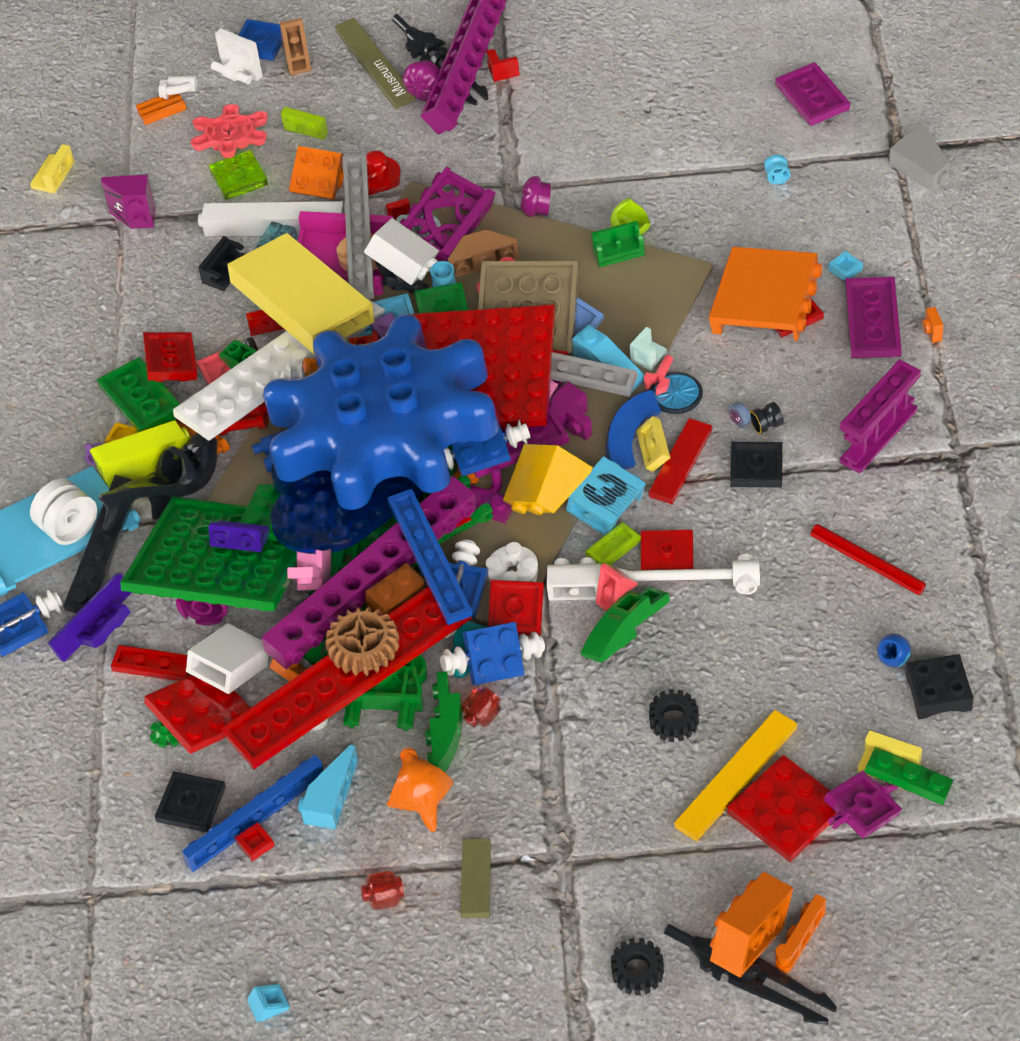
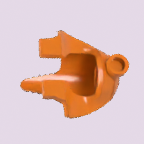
M406 748L400 753L403 765L399 770L397 780L386 805L400 810L418 812L426 827L431 832H435L437 828V805L451 789L454 780L440 768L424 759H420L415 749Z

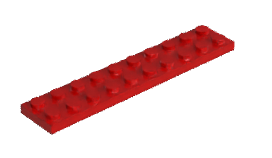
M428 586L388 614L391 621H394L399 634V648L395 652L394 660H388L387 667L380 665L378 673L372 669L369 670L367 676L363 671H360L355 676L352 670L345 673L342 667L337 668L334 661H331L329 655H327L222 727V734L254 770L471 620L472 616L447 625Z

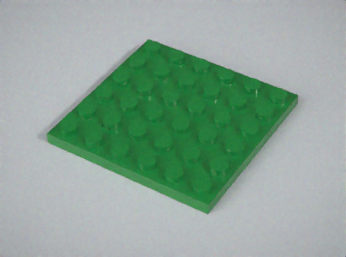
M172 497L120 582L121 591L179 598L186 601L193 600L210 604L230 605L237 608L244 607L261 611H275L291 579H288V568L297 567V548H308L309 545H305V543H290V541L278 542L270 539L266 541L261 552L210 546L209 524L211 522H218V520L239 523L247 506Z

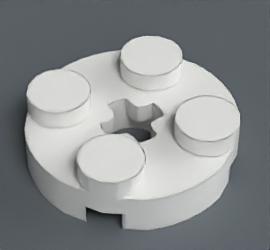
M511 542L507 546L497 549L486 560L489 583H491V580L536 582L539 568L536 555L517 542ZM510 566H516V567H517V571H516V572L513 571V570H510V571H507V570H508V567H510Z

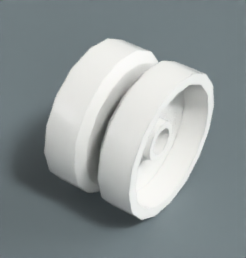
M60 478L51 481L36 494L31 504L30 516L32 522L46 532L55 542L61 545H69L80 540L92 528L97 516V506L94 500L69 479Z

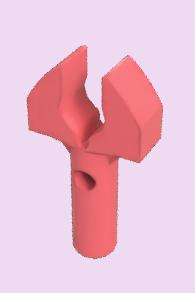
M664 356L656 373L646 372L644 376V388L646 391H649L650 386L656 382H659L656 387V395L668 390L670 379L665 378V375L673 362L672 356Z

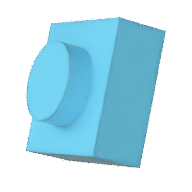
M844 251L828 264V270L845 282L846 278H853L863 270V263Z

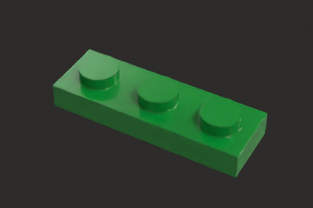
M877 747L874 748L864 771L871 776L942 806L954 780Z

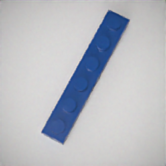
M409 489L387 497L392 513L447 625L473 616L472 609L413 490Z
M316 755L302 761L296 769L286 776L280 777L274 785L264 792L258 793L245 806L233 811L231 816L220 824L212 826L205 835L198 840L190 842L182 850L186 866L192 872L196 871L236 842V836L257 822L259 824L306 791L308 786L324 771L322 761Z

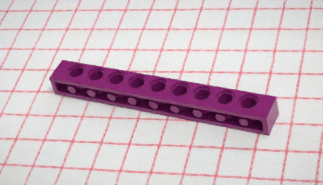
M469 0L420 116L438 135L445 131L449 132L457 126V119L464 109V102L470 94L471 85L476 80V73L482 65L481 61L488 50L487 47L490 40L494 36L495 27L500 22L499 18L506 7L505 3L507 0Z
M454 476L450 478V483L446 488L432 493L420 503L429 524H432L430 526L437 540L446 533H451L461 520L470 517L476 509L475 493ZM398 523L262 636L264 651L287 670L291 665L300 662L304 654L311 648L320 645L327 631L331 630V622H337L338 615L345 617L347 609L351 613L356 612L357 607L361 609L362 605L366 602V591L404 564L407 563L409 566L415 564L416 560Z

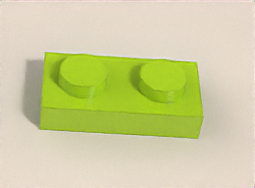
M284 107L281 111L283 128L285 130L322 140L328 135L325 117Z

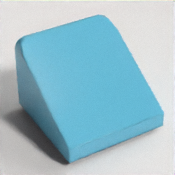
M280 984L256 986L247 999L257 1022L264 1021L290 1008Z

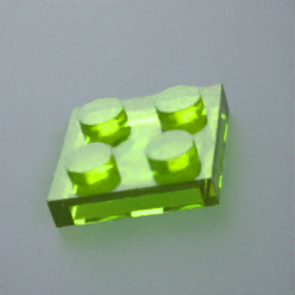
M251 150L208 165L210 173L225 201L268 185L267 178Z

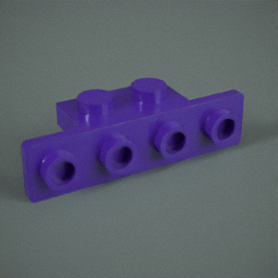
M116 573L48 642V645L60 661L65 662L81 645L92 648L101 646L106 642L107 637L124 623V619L131 612L122 603L132 592L121 591L120 582L123 578L121 574Z

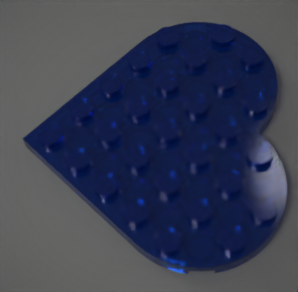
M272 464L271 475L273 485L280 495L271 510L272 531L282 545L297 552L316 554V550L325 551L331 549L332 553L341 551L357 544L394 516L387 497L409 489L413 490L416 498L425 492L419 489L407 477H390L376 485L366 505L358 509L348 510L338 504L330 471H316L299 480L287 482L278 478L274 464Z

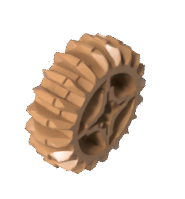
M369 606L365 611H361L357 607L356 612L353 613L347 609L345 617L338 615L337 622H331V630L327 631L326 648L331 661H334L337 668L342 667L345 673L352 670L355 676L360 671H363L367 676L369 670L372 669L378 673L380 665L387 667L388 660H394L395 652L399 648V634L394 621H391L388 614L382 615L380 609L372 612Z

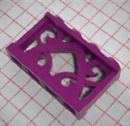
M446 166L442 173H436L432 186L424 189L420 202L412 205L407 219L403 218L399 223L410 231L413 227L420 226L422 230H419L418 234L429 232L428 236L420 238L439 250L435 257L438 262H448L449 256L461 238L472 234L491 209L496 192L489 188L485 190L452 172L451 168ZM450 185L458 189L459 196H454L452 188H450L449 193L444 192L443 187ZM455 206L454 214L458 222L461 223L460 226L444 224L437 228L432 210ZM463 207L462 211L466 210L469 214H461L459 208ZM446 230L451 231L453 235L448 236ZM433 239L438 246L430 243V241Z

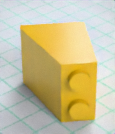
M524 444L503 501L510 504L511 509L520 514H525L526 511L536 515L555 513L591 473L593 467L558 445Z

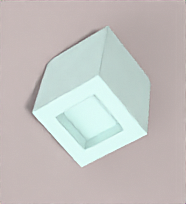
M648 327L630 344L631 361L649 371H652L667 354L665 347L652 341L651 329Z

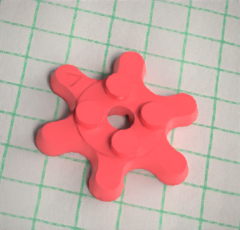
M229 104L223 107L222 115L217 118L201 116L192 121L197 131L204 132L202 135L191 140V145L196 151H203L213 147L214 150L220 151L224 158H232L236 154V148H246L249 144L260 146L266 142V133L256 130V128L265 125L267 122L268 114L264 111H257L250 115L239 114L238 105Z

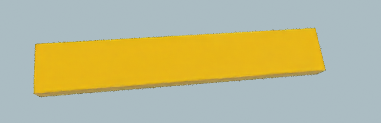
M774 710L674 822L675 828L698 842L727 809V806L737 798L797 730V723Z

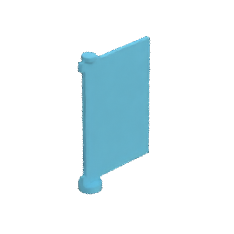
M93 466L66 478L94 500L97 506V516L92 528L75 543L69 545L58 544L32 522L30 509L37 493L0 510V597L8 594V591L17 588L16 583L86 549L103 506V502L99 500V495L109 491L108 486ZM135 509L130 510L123 530L128 529L132 531L139 527L138 523L141 520Z

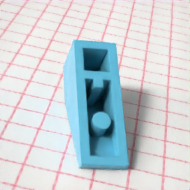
M589 324L572 338L573 357L636 370L638 376L632 391L644 381L645 375L605 334Z
M349 745L308 786L305 796H301L298 811L302 814L304 824L336 829L359 761L355 745Z

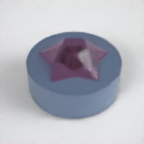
M737 401L729 406L728 410L731 421L738 427L743 428L751 422L750 412L743 403Z

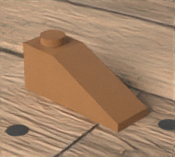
M302 18L280 22L284 57L290 76L312 71Z

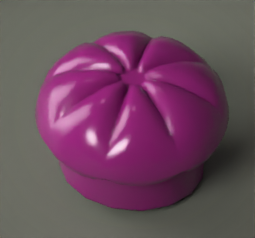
M427 60L409 64L403 74V84L407 92L414 95L418 100L426 101L440 70L434 63Z
M532 176L525 182L522 191L523 196L521 197V210L526 216L533 217L535 214L548 216L551 183L542 182L539 176Z

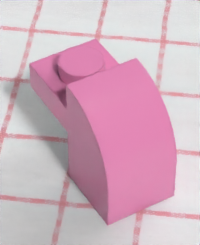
M322 547L297 548V567L288 568V579L297 580V590H318L329 580L331 574V549Z

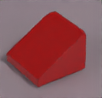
M406 198L386 204L384 209L385 215L393 216L394 220L400 215H407L410 210L409 199Z

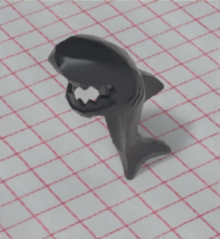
M197 433L183 446V449L168 446L159 457L155 474L136 478L114 490L100 494L99 500L103 502L107 510L102 530L109 531L115 526L126 508L136 499L148 498L151 503L152 519L157 520L172 497L187 496L204 488L210 481L216 467V438L214 437L209 441Z

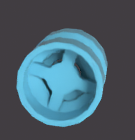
M439 261L431 266L432 287L456 283L454 267L451 263Z

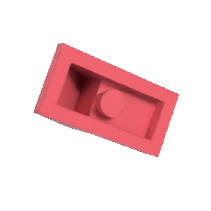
M604 563L600 568L596 604L607 612L620 597L636 587L638 583L621 570Z

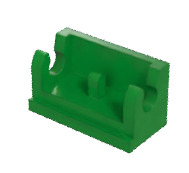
M637 221L591 233L592 252L599 268L645 256L643 235L639 233Z

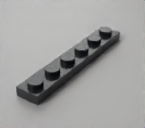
M115 475L109 491L133 479ZM134 501L126 508L118 522L109 531L102 530L107 512L106 506L103 504L63 605L64 610L77 613L100 590Z

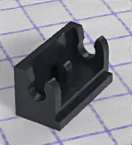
M223 236L198 267L202 284L225 291L230 284L228 263L245 255V253L238 251H242L244 246Z

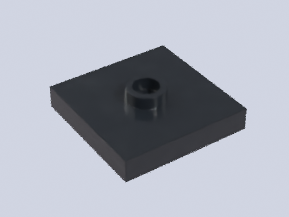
M731 442L730 487L782 488L783 442Z
M173 771L155 814L156 822L207 833L225 791V782Z

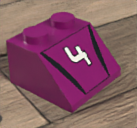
M148 174L101 177L102 187L111 215L131 229L154 227L156 206Z

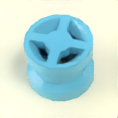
M772 155L765 160L764 168L770 183L778 185L790 178L788 162L783 155Z

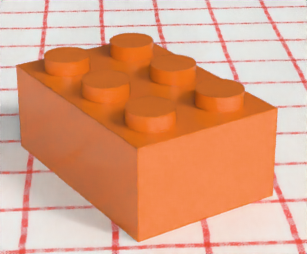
M764 871L756 880H750L745 892L741 896L737 895L733 899L730 908L726 912L722 911L715 921L717 931L710 943V947L713 948L710 961L741 977L784 929L794 887Z

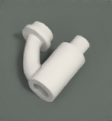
M169 76L168 79H160V98L168 99L169 95L197 91L196 76Z

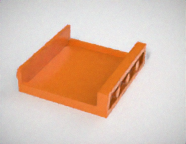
M732 247L709 315L712 334L722 335L725 325L793 330L794 341H798L801 331H805L806 314H809L811 311V297L815 296L817 292V278L822 276V263L818 261V254Z

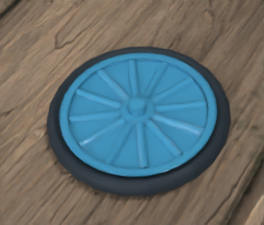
M681 372L665 375V378L670 379V386L666 392L656 395V387L659 382L653 384L650 389L653 390L661 411L670 414H682L691 411L700 403L703 395L702 386L695 377Z

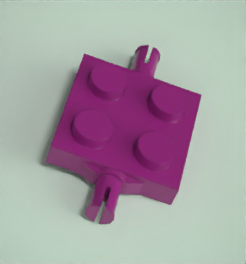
M862 770L826 794L823 800L837 813L829 818V825H833L832 828L837 829L843 823H847L862 839L866 838L898 817L901 813L902 808L890 795L898 787L888 782L881 785Z

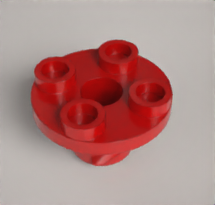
M378 150L366 154L369 195L395 188L400 184L401 170L399 164L394 159L387 157L382 151Z

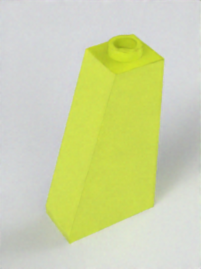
M174 420L90 449V453L102 479L110 489L115 475L134 480L155 472L157 462L163 450L168 446L183 449V446L191 437L186 428H180Z

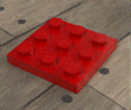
M193 675L146 695L144 704L190 754L224 739L221 728L250 709L249 705L235 690L227 694Z
M782 755L727 806V813L789 862L829 826V818L837 814L823 800L830 790L785 755Z

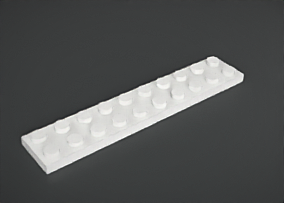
M372 302L374 320H376L385 312V309ZM363 328L345 339L349 342L348 338L357 337L366 330ZM286 331L174 408V417L210 441L264 402V387L270 381L279 379L281 371L285 370L287 365H290L291 369L296 371L298 366L302 367L304 358L316 359L315 355Z

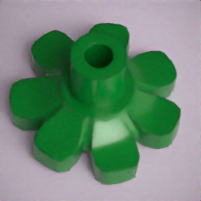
M161 721L151 725L150 729L153 733L150 735V739L153 744L158 743V746L161 748L167 747L168 742L172 747L179 744V741Z

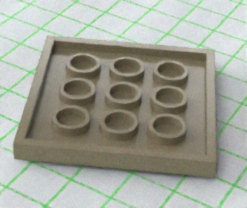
M482 261L478 310L554 305L556 314L553 350L568 351V356L573 357L572 338L575 337L580 264L578 261Z

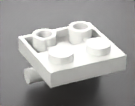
M220 28L215 33L221 63L214 61L211 64V69L222 73L223 77L232 81L238 80L245 84H250L251 80L258 81L263 75L256 43Z

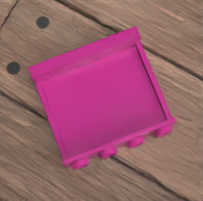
M300 211V231L297 241L348 283V271L340 266L336 251L339 243L346 238L345 213ZM370 215L371 234L374 235L394 217ZM378 268L373 271L374 295H383V279L385 276L380 274Z

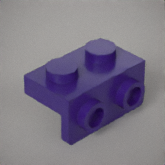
M220 520L209 524L210 546L261 552L269 537V526Z

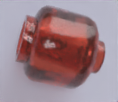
M485 686L482 689L474 688L461 704V709L465 714L462 718L474 728L477 725L488 727L501 711L499 704L501 699Z
M392 871L367 875L365 885H361L363 902H369L373 910L396 907L400 899L404 898L401 877L396 876Z

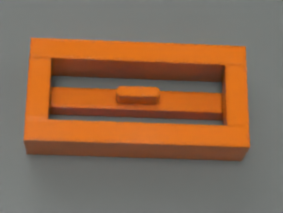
M174 94L169 95L168 99L158 96L137 104L136 109L143 123L147 125L186 110V104L182 100L181 95Z

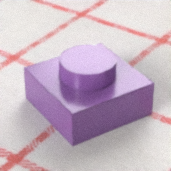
M390 312L374 320V323L370 324V329L377 331L378 338L381 339L387 333L389 325L395 317Z

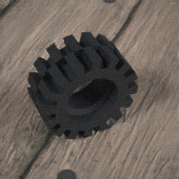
M669 689V694L666 695L665 691L660 692V698L657 695L653 698V702L649 705V720L651 730H654L656 736L660 734V739L664 741L666 737H669V742H674V738L678 737L680 742L684 741L683 735L690 738L692 732H696L697 725L699 724L698 705L695 698L691 699V694L687 692L683 696V690L679 689L678 693L674 694V689ZM671 710L684 713V717L677 721L667 720L663 715Z
M630 938L629 945L625 941L621 942V949L616 947L614 955L611 956V971L614 983L618 984V988L621 991L625 987L626 993L630 995L632 990H635L636 996L641 995L640 990H644L645 994L651 993L650 987L652 986L655 990L658 987V981L662 982L664 962L659 947L656 946L654 948V943L650 940L646 945L644 938H639V943H635L634 938ZM635 959L644 960L649 965L647 971L641 974L630 973L626 966L628 962Z

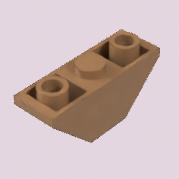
M486 229L463 236L448 258V262L454 267V277L481 270L482 261H499L503 257H511L514 260L519 259L518 242L515 238Z

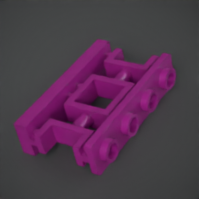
M899 359L840 422V430L846 433L844 439L851 442L850 448L840 457L841 464L857 473H861L917 412V406L913 404L915 398L908 395V390L920 378V369Z

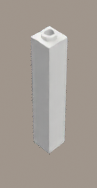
M343 201L204 203L203 211L198 215L199 227H203L205 237L282 236L285 233L299 235L300 211L345 213Z

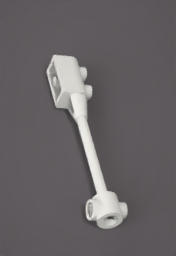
M750 554L740 555L738 560H733V568L627 571V569L617 568L635 581L733 579V587H736L737 592L741 594H752L757 590V586H760L759 560H754V557ZM588 557L581 559L580 564H570L565 558L556 559L554 565L547 566L549 601L596 599L601 564H596L593 558Z

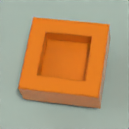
M936 307L927 308L925 319L922 320L923 331L925 334H929L932 343L942 341V320Z

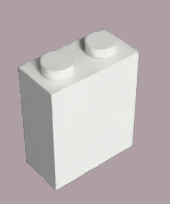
M393 218L373 235L364 251L365 254L410 285L418 279L421 281L424 279L426 274L430 272L431 266L438 262L435 257L439 252L434 246Z
M227 623L188 650L186 672L230 694L266 668L269 655L264 651L262 640Z

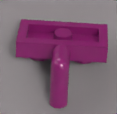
M495 465L490 468L492 485L489 490L470 485V490L475 493L476 509L474 512L484 503H488L493 508L491 512L493 514L492 520L506 524L513 510L510 504L503 501L505 495L499 494L503 486L500 466Z

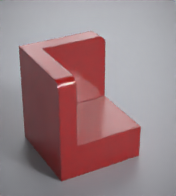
M495 49L486 51L488 69L494 82L520 76L519 63L516 56L499 60Z

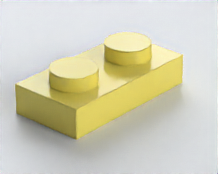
M652 416L636 430L645 468L654 472L670 459L661 420Z

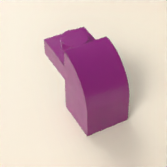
M567 382L553 395L551 409L564 429H568L571 434L578 435L586 441L592 436L591 419L584 414L588 411L587 394L570 382Z

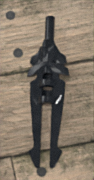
M395 14L392 17V21L405 33L407 40L405 48L411 52L412 58L415 59L420 55V61H430L440 70L441 66L438 64V61L440 59L444 61L448 52L447 48L441 47L445 45V42L437 39L436 35L431 32H423L411 27L403 18ZM433 50L435 54L431 57L428 53ZM474 81L471 87L484 100H488L486 87L480 86ZM469 94L465 102L476 106L477 101Z
M668 924L665 928L664 934L690 947V950L699 959L700 968L706 973L712 971V977L717 981L721 980L723 973L728 976V983L760 998L800 1013L804 1018V1022L828 1024L829 1020L763 985L766 978L832 1012H837V1006L825 992L818 994L812 992L759 957L741 977H738L710 961L713 949L710 947L712 939L699 936L694 937L671 924ZM754 971L758 973L755 980L752 978Z

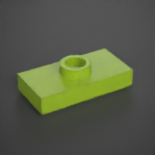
M621 522L585 551V557L593 558L596 564L602 565L605 563L611 566L640 543L641 536L624 522Z

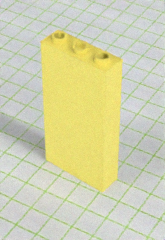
M288 233L228 263L230 283L313 354V341L319 333L332 330L346 338L374 323L372 302Z

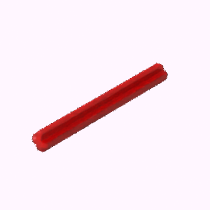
M815 524L811 530L810 535L907 590L917 595L923 593L926 587L925 582L819 524Z

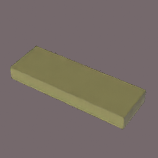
M462 839L461 918H490L491 839Z

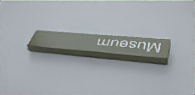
M355 18L335 26L336 33L395 109L415 101V96L407 92L403 79Z

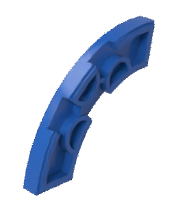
M653 390L642 392L629 399L615 414L608 428L607 443L605 444L606 458L616 462L624 470L632 469L636 465L632 450L636 429L641 423L652 416H658L661 412Z

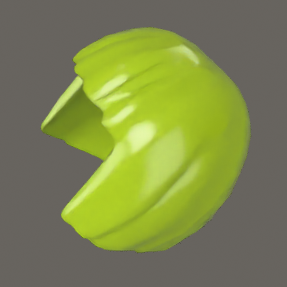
M626 198L617 204L610 218L611 227L637 221L640 235H643L651 226L645 210L630 198Z

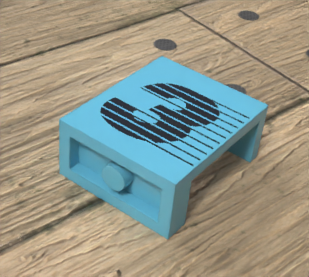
M603 456L591 473L569 496L566 511L605 536L615 528L618 518L635 498L637 500L642 498L646 483L637 475L627 472L619 464Z

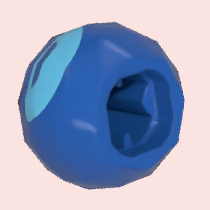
M892 633L886 635L879 641L877 646L878 658L888 667H901L909 660L911 655L910 643L900 634Z

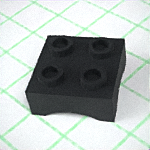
M960 654L906 663L905 675L912 692L918 720L943 712L972 711L973 695Z

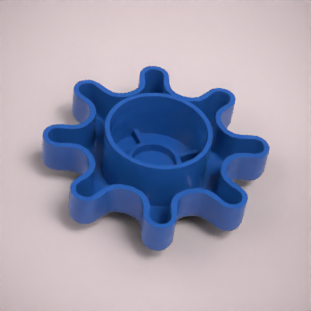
M403 314L394 318L384 337L368 344H351L340 333L332 330L319 333L313 341V351L318 370L304 378L274 379L267 383L263 390V398L271 423L278 427L289 428L276 435L269 447L278 478L282 481L292 482L316 471H330L338 504L348 510L358 509L366 505L376 485L390 477H407L423 492L435 493L443 490L450 483V473L444 450L452 443L458 441L479 442L489 440L499 431L493 400L486 393L470 391L484 383L488 377L481 345L473 339H463L441 349H427L421 323L415 316L410 314Z

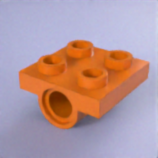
M298 146L289 192L335 200L337 189L341 188L344 180L342 167L344 155L332 151Z

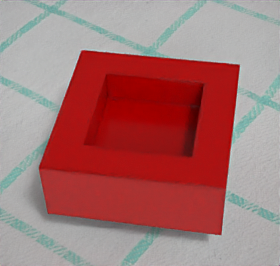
M258 822L235 837L237 845L252 862L275 847L273 839Z

